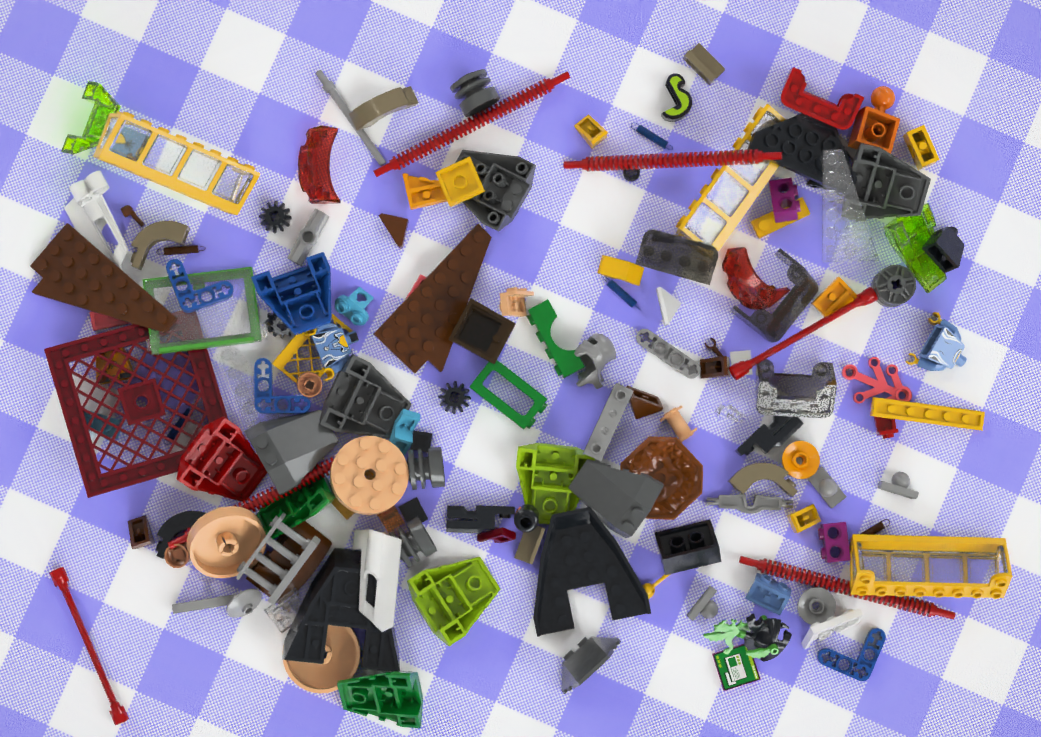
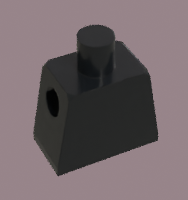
M946 226L935 231L922 247L943 273L959 268L964 250V243L957 236L958 229L953 226Z

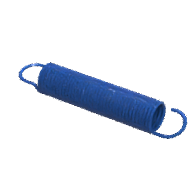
M640 124L635 130L663 149H666L669 143Z
M609 280L606 285L613 292L621 297L631 308L634 305L636 306L637 301L617 285L615 281Z
M187 408L183 415L188 416L190 409ZM180 417L175 426L181 429L185 419ZM172 428L166 437L174 440L178 431Z

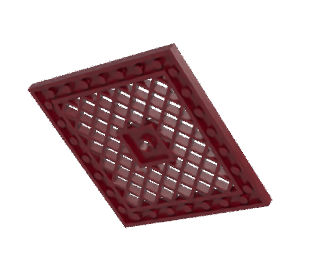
M184 311L172 313L178 318L177 321L166 333L159 332V338L169 335L165 343H169L172 336L181 341L204 339L196 311L191 313ZM132 324L44 349L88 498L178 472L181 456L195 439L199 428L202 429L204 427L202 423L207 416L208 423L223 416L228 419L207 348L187 351L188 355L182 352H174L172 360L169 361L161 357L162 354L152 355L149 350L151 347L150 343L147 348L139 345V343L150 341L149 329ZM181 332L183 337L177 335L176 333ZM132 346L128 354L120 350L121 348ZM135 347L144 351L140 360L131 356ZM113 351L109 359L100 355ZM116 352L125 356L121 365L112 361ZM147 353L156 358L152 367L142 362ZM177 355L187 359L183 368L173 363ZM94 356L90 364L82 360ZM97 357L107 362L102 371L93 366ZM128 358L138 363L133 372L124 367ZM159 360L168 364L164 373L155 369ZM75 361L74 365L70 369L69 363ZM78 362L88 367L83 376L74 372ZM189 362L191 363L193 373L185 370ZM109 364L119 368L115 377L105 373ZM140 365L150 370L146 378L136 374ZM171 366L181 371L176 380L167 375ZM90 369L100 374L96 382L86 378ZM121 371L131 375L127 384L117 379ZM152 372L162 376L158 385L155 378L149 379ZM183 373L193 378L189 386L179 382ZM72 375L81 379L77 387ZM102 376L112 380L108 389L98 385ZM133 377L142 381L130 385ZM164 378L174 383L170 392L160 387ZM195 379L199 392L191 388ZM84 381L93 385L89 395L79 390ZM115 382L123 386L117 388L119 395L110 391ZM176 385L186 389L182 398L172 393ZM96 388L106 392L101 401L92 397ZM159 391L167 394L164 402H162ZM189 391L198 396L194 405L184 400ZM78 393L86 397V400L82 406L80 403ZM108 394L118 399L113 408L104 403ZM170 396L180 401L175 410L166 406ZM145 397L147 405L139 407L136 404L137 398ZM200 398L202 400L204 410L196 406ZM89 399L99 404L94 413L85 409ZM120 401H121V404H122L124 413H122V412L116 410V408H117V406H118V404H119ZM182 403L192 408L188 416L178 412ZM101 406L111 411L107 419L97 415ZM165 409L173 413L169 422L160 418L166 416ZM194 409L204 414L200 423L190 418ZM83 412L92 416L88 425ZM113 413L123 417L119 426L109 422ZM175 415L185 419L181 429L171 424ZM95 418L104 422L100 432L90 427ZM154 419L150 427L141 423ZM125 420H127L128 426L135 424L131 433L121 428ZM157 420L166 425L162 434L152 429ZM187 422L197 426L193 435L183 430ZM106 425L117 429L112 438L103 434ZM138 426L148 430L143 439L134 435ZM169 427L178 431L174 440L164 436ZM89 430L97 434V437L93 443L90 437ZM119 431L129 436L124 445L115 440ZM150 432L160 437L155 446L146 441ZM181 433L191 438L186 447L177 442ZM100 436L110 441L105 450L96 446ZM131 437L141 442L137 451L127 447ZM162 438L172 443L168 452L158 448ZM112 443L122 448L117 457L108 452ZM143 444L153 449L149 458L139 453ZM174 445L183 449L170 454ZM94 449L103 453L99 462ZM124 450L134 454L130 463L120 459ZM155 451L164 454V456L151 459ZM106 455L115 459L111 469L101 464ZM137 456L146 460L140 463L133 464ZM118 462L126 465V467L114 470ZM100 468H102V469H104V470H106V471H108V472L101 474Z

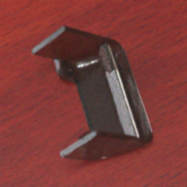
M781 248L774 255L789 266L787 277L795 286L773 314H770L765 309H758L749 317L735 305L730 310L731 313L771 343L777 342L783 337L818 292V284L809 272Z

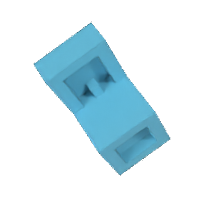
M402 409L395 420L389 439L391 443L398 447L403 455L406 454L412 445L413 430L420 421L419 413Z

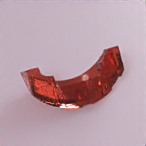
M323 125L310 128L306 133L307 140L305 145L300 147L298 178L301 189L307 193L308 201L311 204L341 203V199L333 188L330 176V155L338 128Z
M745 247L727 249L722 263V269L728 276L726 284L734 298L743 306L752 310L767 309L790 292L788 287L777 289L775 286H769L763 282L754 271Z

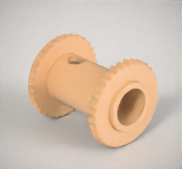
M680 405L664 414L660 422L666 419L679 440L683 442L697 431V427L693 430L690 429L678 411L683 408Z

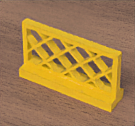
M332 314L334 324L337 322L342 326V329L347 330L349 333L353 331ZM309 331L294 335L272 362L275 367L295 383L297 379L293 375L298 374L299 377L300 374L308 372H300V360H310V372H319L317 374L319 377L323 375L320 372L325 369L323 367L321 370H313L312 359H320V357H312L311 346L315 344L310 342V336L304 335L308 334ZM309 346L310 357L298 358L299 348ZM296 353V359H291ZM290 361H297L298 372L289 373L284 367Z

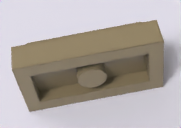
M700 43L692 50H689L683 57V60L709 86L725 71V68Z
M537 526L531 532H523L514 558L532 565L546 528Z

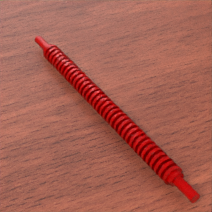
M568 71L553 79L548 78L546 80L544 78L542 79L543 83L540 80L538 84H534V87L532 85L529 86L530 90L528 87L525 88L526 92L521 90V95L517 92V97L514 94L512 95L513 99L510 96L507 97L508 102L506 99H503V103L501 101L498 102L499 106L497 103L494 104L495 108L490 106V111L486 108V113L484 110L481 111L482 115L479 112L476 113L477 118L475 115H472L473 120L468 117L469 122L465 119L463 120L464 124L459 122V127L455 124V129L453 126L450 127L451 131L448 128L445 129L446 134L444 131H441L442 136L437 133L438 138L433 135V140L428 138V143L424 140V145L421 142L419 143L420 147L417 144L414 145L415 150L413 147H410L411 152L406 149L407 154L404 151L401 152L402 156L399 153L396 154L397 159L393 156L389 163L373 172L377 178L392 169L394 171L397 169L401 170L400 165L405 168L404 163L410 165L409 161L414 163V158L418 161V156L422 159L423 153L426 157L428 156L427 151L429 154H432L431 149L436 152L435 147L440 150V145L445 147V142L449 145V140L452 143L454 142L453 138L456 141L459 140L458 135L460 138H463L462 133L467 136V131L469 134L472 133L471 129L475 132L476 126L480 129V124L484 127L486 126L484 122L487 125L490 124L489 120L494 122L493 117L498 120V115L500 118L503 117V114L505 116L508 115L507 111L511 113V108L515 111V106L519 109L521 108L520 104L522 106H525L524 102L529 104V99L533 102L534 98L536 100L539 99L538 95L540 98L543 97V94L546 95L547 91L549 93L552 92V89L555 88L554 86L571 77Z
M745 149L744 151L734 150V152L733 150H729V152L725 150L724 152L719 151V153L718 151H714V153L713 151H709V153L708 151H704V153L701 151L699 153L689 152V154L688 152H684V154L683 152L679 154H640V156L635 154V156L630 155V157L629 155H625V157L624 155H620V157L619 155L591 156V158L589 156L586 159H582V161H564L563 166L564 169L582 168V170L590 172L595 170L605 171V169L606 171H610V169L611 171L615 169L639 170V168L649 169V167L654 169V166L655 169H659V166L660 169L664 168V166L665 168H669V166L670 168H674V166L675 168H679V166L680 168L684 166L699 167V165L700 167L704 165L708 167L709 165L719 166V164L720 166H724V164L725 166L729 164L732 166L734 163L735 165H739V163L744 165V162L745 165H749V162L750 165H753L754 161L755 164H759L763 160H781L782 152L763 153V151L758 149H750L749 151Z
M330 457L331 462L326 459V464L323 461L320 462L321 467L319 464H316L317 469L314 467L313 471L308 473L297 487L301 490L302 484L305 488L307 487L306 482L308 485H311L310 480L313 483L316 482L315 478L318 481L321 480L320 475L322 478H325L324 473L329 476L328 471H330L334 460L333 457ZM272 486L270 487L271 491L266 489V494L262 491V496L258 493L256 494L257 498L252 496L253 500L248 498V503L244 500V505L241 502L238 505L239 507L256 512V507L260 510V505L264 508L266 507L264 503L268 506L270 505L269 501L274 503V498L278 501V496L281 499L284 496L283 494L279 495L277 489H274ZM190 527L187 528L184 535L168 542L170 549L177 547L174 544L187 542Z
M744 556L739 558V563L756 567L757 570H760V573L765 571V574L768 575L770 572L771 576L775 573V577H779L780 574V578H784L785 575L786 580L790 576V581H793L795 578V582L799 581L801 584L804 582L805 585L809 583V586L814 584V587L819 585L821 588L824 586L826 590L829 587V591L834 589V592L837 593L839 590V594H848V596L852 597L850 593V580H841L838 577L836 579L834 576L831 578V575L826 577V574L821 576L819 572L816 575L815 571L811 574V570H808L806 573L804 568L801 572L800 567H792L789 564L787 567L785 563L782 566L781 562H778L777 565V561H773L772 564L770 559L767 563L766 558L759 560ZM853 595L854 598L858 596V599H862L863 597V600L868 599L870 602L873 600V603L878 601V604L883 602L885 606L897 607L900 610L902 608V610H907V612H917L919 615L922 613L923 616L927 614V617H935L937 615L954 620L956 612L937 608L938 606L934 605L933 602L919 601L918 598L914 600V597L909 599V596Z

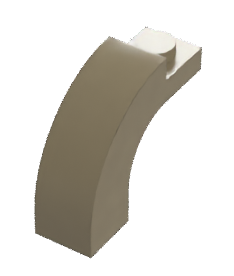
M411 86L406 88L398 87L366 101L351 111L349 116L358 131L371 127L380 119L394 112L414 107L419 102Z
M159 221L145 227L138 233L131 246L138 249L137 252L134 251L132 254L131 266L142 271L150 249L161 241H171L184 246L191 228L175 221Z
M771 463L747 465L738 470L727 481L741 494H744L753 483L762 479L774 482L790 497H793L798 492L795 489L797 485L789 478L787 480L784 479L789 472Z

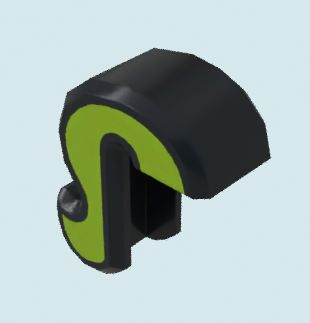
M673 73L668 76L665 86L676 106L661 113L664 121L668 122L682 120L689 114L692 107L691 95L681 88L685 86V79L680 74Z

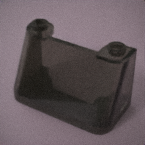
M768 359L757 363V365L755 364V395L758 413L770 416L828 418L833 414L837 390L833 363H817L812 369V375L774 373V364Z

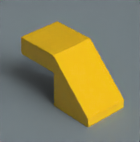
M602 255L597 273L611 279H618L639 286L644 267Z

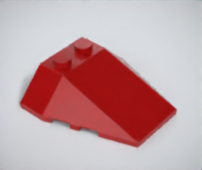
M223 416L205 425L181 456L177 480L191 490H199L243 502L244 500L247 501L267 474V471L240 428Z

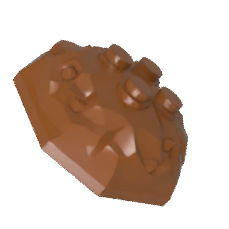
M649 436L620 463V470H623V468L628 469L629 472L639 475L644 473L664 484L646 519L674 520L702 494L703 465L677 437Z

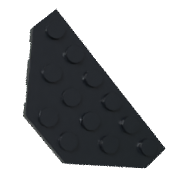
M802 113L753 133L747 148L748 151L750 149H758L763 151V153L782 152L781 160L768 161L847 197L851 196L857 181L855 171H852L845 147H842L838 137L837 128Z

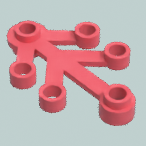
M872 357L868 360V366L873 369L876 379L859 373L856 366L852 364L843 367L841 373L844 379H856L874 387L865 392L855 393L853 395L855 403H863L865 399L883 392L892 395L886 399L910 402L912 398L911 390L903 386L900 381L896 365H888L885 369L886 374L891 376L894 387L887 384L880 367V360L877 357ZM872 359L877 361L876 366L871 365ZM889 367L895 369L894 374L889 373ZM847 369L852 370L851 376L846 375ZM900 392L905 394L904 399L899 398ZM857 394L862 395L861 401H857Z

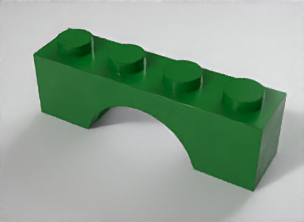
M547 299L529 309V315L526 317L531 326H536L538 332L535 334L540 343L544 341L547 347L545 352L548 358H553L555 361L554 369L557 375H562L565 379L583 369L585 366L580 357L575 356V350L560 348L551 337V326L557 315L549 300Z

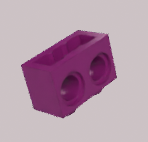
M792 177L769 181L775 223L798 220L797 212H801L799 200L795 201L798 190L797 184L793 185Z
M846 522L820 524L821 528L818 529L819 540L823 542V548H820L821 558L825 559V563L851 560ZM831 527L837 530L835 538L828 536V530ZM834 546L839 549V555L835 558L830 554V550Z

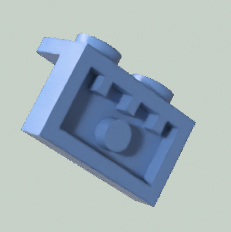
M757 573L745 599L781 615L790 599L792 589L785 583H778L772 580L766 574Z

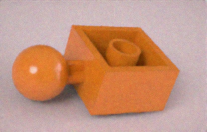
M879 86L873 90L871 103L874 108L865 106L858 111L848 147L858 150L860 143L878 146L891 154L900 123V118L885 113V110L891 108L895 102V94L891 88Z

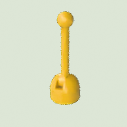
M664 574L653 584H642L648 599L654 595L655 587L669 575Z

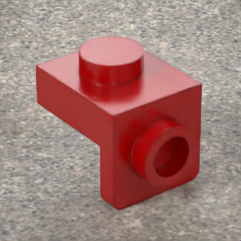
M874 416L877 436L882 435L883 439L894 437V433H899V430L896 429L895 419Z

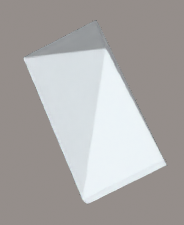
M657 287L656 293L663 324L668 326L682 303L662 287Z

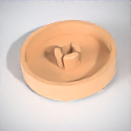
M362 436L346 443L336 454L330 468V484L337 500L350 511L362 515L380 514L392 508L405 493L409 480L408 465L402 452L390 441L377 436ZM370 470L374 475V479H366L364 473Z
M236 506L218 507L204 514L191 527L187 536V550L192 564L202 574L213 578H230L239 574L237 568L243 561L247 563L266 537L261 521L250 510ZM266 544L260 550V553L264 554ZM254 559L252 563L249 565V568L255 566L258 563V560Z
M328 625L325 651L328 653L323 664L283 660L288 676L296 685L309 692L329 693L338 690L337 682L353 678L360 664L361 646L355 631L350 627Z

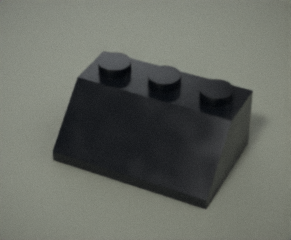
M710 519L654 533L665 575L722 562L720 547Z

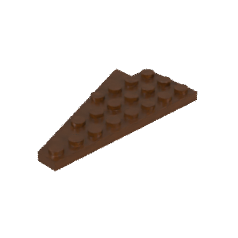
M68 223L30 265L43 278L31 291L35 295L162 333H166L178 319Z
M476 224L373 333L414 374L427 361L439 372H442L453 344V342L449 341V337L467 306L492 238L479 224Z

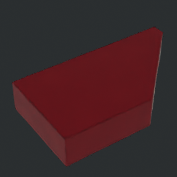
M504 527L477 534L478 542L494 540V543H504L516 539V532Z

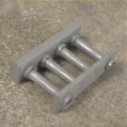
M618 383L613 386L583 454L594 458L597 462L602 461L634 392L633 390Z
M282 513L280 517L275 516L269 524L272 527L250 559L247 563L243 561L237 568L239 574L236 576V579L239 580L245 574L269 591L268 594L271 595L267 601L272 605L276 603L321 541L316 536L312 540H306L282 522L286 516L285 513ZM276 528L302 546L301 548L304 551L301 555H295L271 538ZM265 544H268L290 560L293 566L290 570H284L260 553V550ZM254 559H257L279 575V579L282 581L279 585H273L249 568V565Z

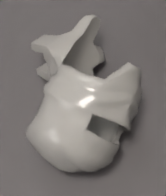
M596 333L590 336L588 340H584L575 349V356L580 357L586 366L585 371L579 373V381L576 383L578 387L586 384H593L596 389L603 387L602 382L604 379L601 371L607 363L616 359L615 347L611 340L603 334Z

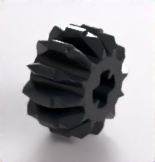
M274 201V206L268 202V209L261 208L265 214H260L259 218L265 220L260 224L262 226L267 225L266 231H270L273 227L274 234L277 233V228L284 232L282 226L289 227L290 224L286 220H292V216L287 215L290 213V209H284L285 203H281L278 207V201ZM276 213H278V216L280 217L279 220L277 221L275 219V221H273V218L271 216L273 214L276 215Z
M274 312L268 313V319L265 320L268 332H273L274 337L280 334L282 339L284 334L291 337L290 329L284 323L280 324V318Z
M457 381L453 382L454 388H451L450 384L446 383L449 390L440 389L441 392L445 393V395L438 396L439 399H445V401L440 403V406L448 404L445 408L446 412L453 407V414H456V408L458 407L462 413V404L465 407H469V404L464 402V400H471L470 396H464L470 392L469 389L461 391L464 388V384H460L459 388H457ZM452 393L460 395L458 402L454 403V400L452 402L449 400L452 397Z

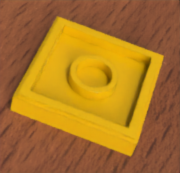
M470 156L435 172L450 207L485 192Z

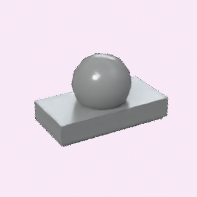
M823 467L807 478L831 509L847 497Z
M896 472L892 476L891 483L879 481L877 487L878 489L910 499H917L919 495L918 491L908 489L910 478L905 472Z
M709 586L686 614L687 617L694 621L700 613L706 619L714 618L719 608L716 602L710 599L717 590Z

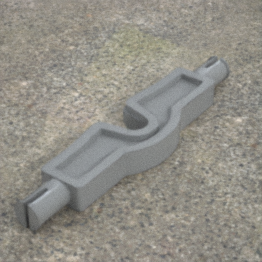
M745 494L719 495L718 498H706V501H714L706 502V505H718V508L737 509L746 514H754L761 510L779 511L781 508H793V505H787L786 503H794L793 500H782L781 497L754 495L752 506L747 505Z

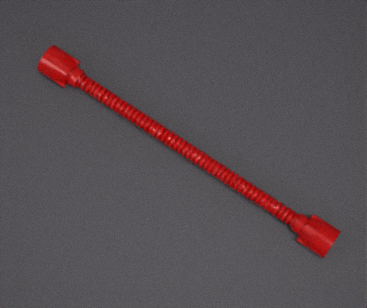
M868 287L859 293L857 298L849 304L820 319V321L818 320V322L811 324L799 331V333L797 332V334L790 336L778 343V345L776 344V346L767 349L759 354V356L757 355V357L755 356L745 362L740 361L728 367L732 377L736 381L744 377L755 364L757 365V363L776 354V352L778 353V351L785 349L797 342V340L799 341L852 309L878 300L877 294L872 287Z
M64 567L49 572L55 587L58 586L63 591L62 594L66 598V603L87 648L86 650H88L89 657H91L90 659L94 664L93 666H95L96 673L99 675V680L102 682V687L106 691L105 694L108 696V700H110L111 711L109 712L114 725L116 726L129 720L124 706H120L119 702L116 701L117 699L114 696L115 694H113L114 692H112V687H110L108 678L105 676V671L101 667L102 664L98 660L96 651H94L95 648L91 644L89 635H87L88 632L84 628V623L68 589L69 585L67 582L69 578Z

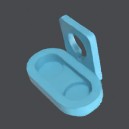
M358 287L349 297L340 295L335 300V309L338 313L351 320L354 325L362 326L369 320V315L364 308L374 297L361 287ZM357 295L365 296L366 301H357Z

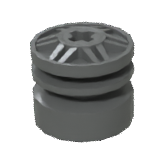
M485 69L470 72L450 86L452 93H456L455 99L465 98L459 104L465 117L480 113L500 100L495 87L485 88L491 82V79L486 77L487 72Z
M890 265L879 271L871 283V287L878 297L876 302L884 307L893 308L909 301L916 290V279L913 273L907 267L901 265ZM896 281L899 288L893 289L892 283Z
M441 446L428 448V457L423 456L421 449H418V458H415L413 449L408 450L407 465L412 490H417V481H421V487L425 489L426 480H430L432 488L445 487Z
M418 516L407 522L409 532L406 533L401 527H398L400 537H397L394 531L389 533L390 536L402 539L400 559L408 567L413 566L410 559L411 556L414 557L417 563L420 562L418 552L421 551L424 556L428 557L438 551Z

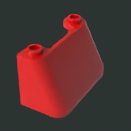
M792 67L781 93L780 99L782 104L841 130L850 128L864 97L856 93L854 95L848 93L841 96L838 104L832 103L804 91L807 85L805 76L801 73L802 70Z

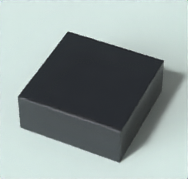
M413 430V443L410 449L417 451L421 449L423 452H428V448L431 447L433 433Z

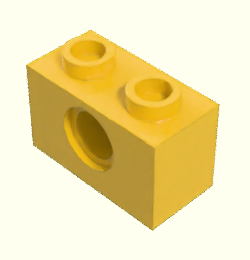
M924 125L910 130L903 135L917 170L935 164L940 160Z

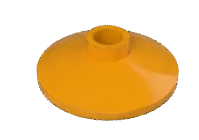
M795 441L785 448L782 454V465L791 477L806 479L814 475L818 470L820 456L812 444L806 441ZM798 457L802 459V464L796 462Z

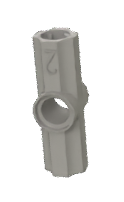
M315 208L305 227L300 231L299 237L287 259L302 267L312 247L317 243L318 237L330 216ZM306 233L313 234V239L310 242L303 240Z

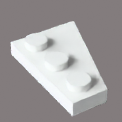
M861 608L854 611L849 609L838 617L836 615L831 616L823 623H813L801 642L804 650L811 647V642L817 639L820 642L827 639L833 631L839 633L859 623L864 615Z

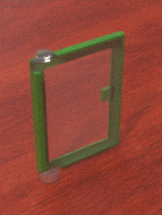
M252 267L187 274L193 291L221 281L230 282L234 289L232 297L228 300L191 313H186L180 308L168 276L142 279L143 288L178 318L166 333L149 329L150 339H146L147 351H151L152 355L268 340L265 321L259 322L255 286L251 279L253 276ZM180 281L176 284V288L183 291L187 288V284L184 281ZM223 286L222 290L217 293L216 289H213L215 298H219L218 293L224 292L225 295L228 294L230 288L226 289ZM204 292L201 295V299L208 302L212 299V295L209 292ZM198 295L195 296L196 300L190 302L189 299H186L185 304L183 305H187L188 308L192 307V303L196 301L197 305H200Z

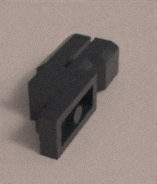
M785 404L772 416L773 422L768 427L762 424L735 452L739 456L743 454L747 456L755 449L753 447L755 444L764 454H767L773 447L783 445L804 423L797 415L785 423L794 414Z
M447 505V518L477 519V521L447 520L446 532L480 533L484 529H495V514H499V518H511V514H515V507L476 505V511H467L464 506Z

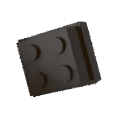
M470 298L449 337V341L495 364L516 323Z

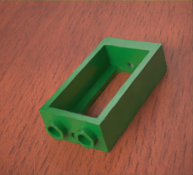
M498 360L495 364L488 362L469 386L471 390L523 430L526 427L530 429L536 421L534 416L538 412L541 414L548 406L545 403L547 401L546 397ZM492 371L499 373L534 401L533 406L526 415H520L483 386V382Z

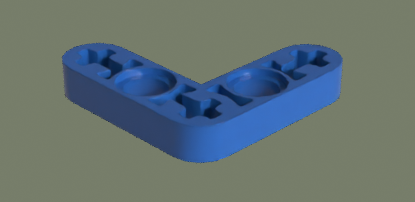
M171 259L166 265V271L180 308L186 313L228 300L233 295V285L228 281H221L193 291L185 268L180 260ZM173 264H175L176 267L180 266V268H178V273L181 277L176 278L174 270L170 271V269H172ZM180 281H184L187 284V288L183 291L176 288V284ZM223 286L226 289L230 288L228 294L225 295L224 292L218 293L219 298H215L213 289H216L217 293L222 290ZM204 292H209L212 295V299L205 302L201 299V295ZM198 295L200 305H197V301L193 302L190 308L187 305H183L186 299L192 302L196 300L195 296Z
M259 358L255 362L254 405L259 413L297 414L306 413L310 410L311 401L305 396H273L272 363L267 358ZM263 361H265L266 365H269L265 369V375L269 374V378H258V374L262 375V370L258 368V365H261ZM265 380L269 383V388L266 391L259 390L258 384L260 381ZM271 399H275V411H271L272 407H265L263 411L258 406L259 403H262V400H265L266 403H272ZM282 399L288 402L286 410L278 408V402ZM291 399H294V403H300L301 399H304V402L308 404L304 407V410H301L299 406H294L295 410L291 411Z
M879 628L869 630L857 660L828 648H822L818 651L817 660L820 664L859 681H866L871 676L886 640V634ZM879 631V636H881V640H876L874 644L877 645L878 648L876 649L873 646L867 645L868 642L872 644L874 641L872 634H876ZM867 649L874 651V657L871 660H867L864 657V652ZM828 651L829 656L832 658H835V655H838V658L835 660L834 667L831 666L833 662L830 660H826L825 662H823L824 658L821 657L822 653L826 654ZM842 659H846L849 662V667L846 670L839 668V662ZM853 663H856L855 668L862 669L864 667V671L867 672L866 675H862L859 678V673L852 670Z

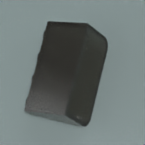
M652 228L648 229L643 235L635 264L710 285L718 260V250L711 244Z

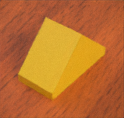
M589 114L574 125L591 149L607 138L608 132Z
M814 504L786 515L794 533H799L821 522Z

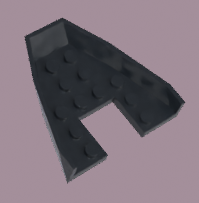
M590 507L552 514L540 557L533 616L537 637L575 628L567 590L605 583L612 621L651 614L649 599L645 589L619 544Z
M342 548L333 549L312 581L286 635L282 660L323 664L328 625L365 629L361 668L390 672L400 670L399 649L394 627L381 632L359 611L361 551ZM369 574L366 601L375 607L377 580L372 574Z

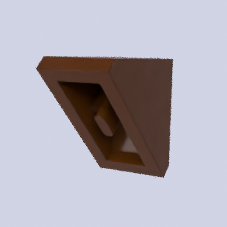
M381 213L378 215L399 249H402L409 220Z
M721 356L700 359L701 379L731 377L728 369L730 367L729 357Z
M627 385V388L634 391L629 403L636 420L663 410L658 396Z
M146 515L128 521L132 550L155 544Z

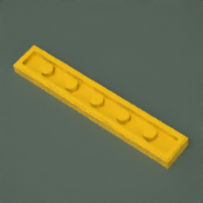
M872 397L870 416L983 431L985 412Z

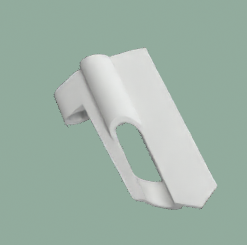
M98 170L89 174L84 180H80L69 187L74 198L64 209L75 229L121 269L122 262L127 256L129 249L103 197V194L110 187L102 172ZM108 224L118 242L114 253H112L102 235L103 227Z
M371 529L355 530L352 550H361L359 611L381 632H384L394 627L402 539L390 536L387 532ZM369 574H372L377 580L375 607L366 601Z

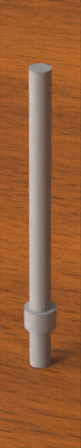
M322 70L317 71L315 74L323 84L322 88L326 93L330 94L380 167L387 162L364 129L356 130L349 116L351 111L335 90L336 86L334 83L328 80Z

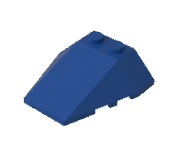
M324 252L307 257V266L272 278L270 271L251 277L257 294L294 335L332 323L331 269Z

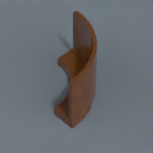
M306 521L293 527L292 530L306 540H312L316 536L321 541L276 601L279 605L286 603L307 582L332 545L328 538ZM284 533L276 539L278 543L295 555H301L304 551L300 544ZM275 549L264 554V556L284 570H290L293 566L290 560ZM259 561L251 568L273 585H279L282 581L279 579V575ZM246 576V580H248L250 583L256 586L268 597L271 596L270 594H268V590H266L264 587H262L257 582L252 580L250 577Z

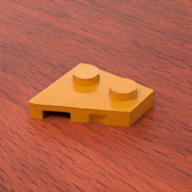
M407 173L402 174L411 210L447 202L439 180H429L425 177L418 178L409 176Z
M837 277L811 304L823 317H826L857 298V294L840 277Z

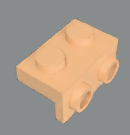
M518 287L507 288V292L499 293V307L502 316H527L525 297L534 296L533 291H527V288L518 289Z

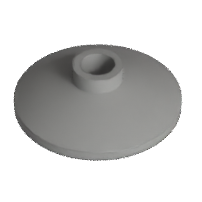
M809 588L801 594L798 600V613L810 625L815 622L823 623L829 617L834 616L836 601L833 595L824 588ZM814 602L819 603V607L817 609H813L812 607Z
M254 588L241 591L229 601L226 607L227 614L232 618H239L252 613L262 600L261 592Z

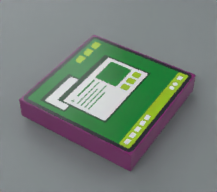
M744 644L734 646L729 654H724L723 650L712 653L723 691L761 680L755 660L746 654L748 650Z

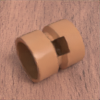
M310 371L300 374L296 382L299 392L309 398L318 395L323 386L321 378Z
M187 542L174 544L177 547L170 549L168 546L165 550L164 558L169 566L181 568L191 561L187 550Z

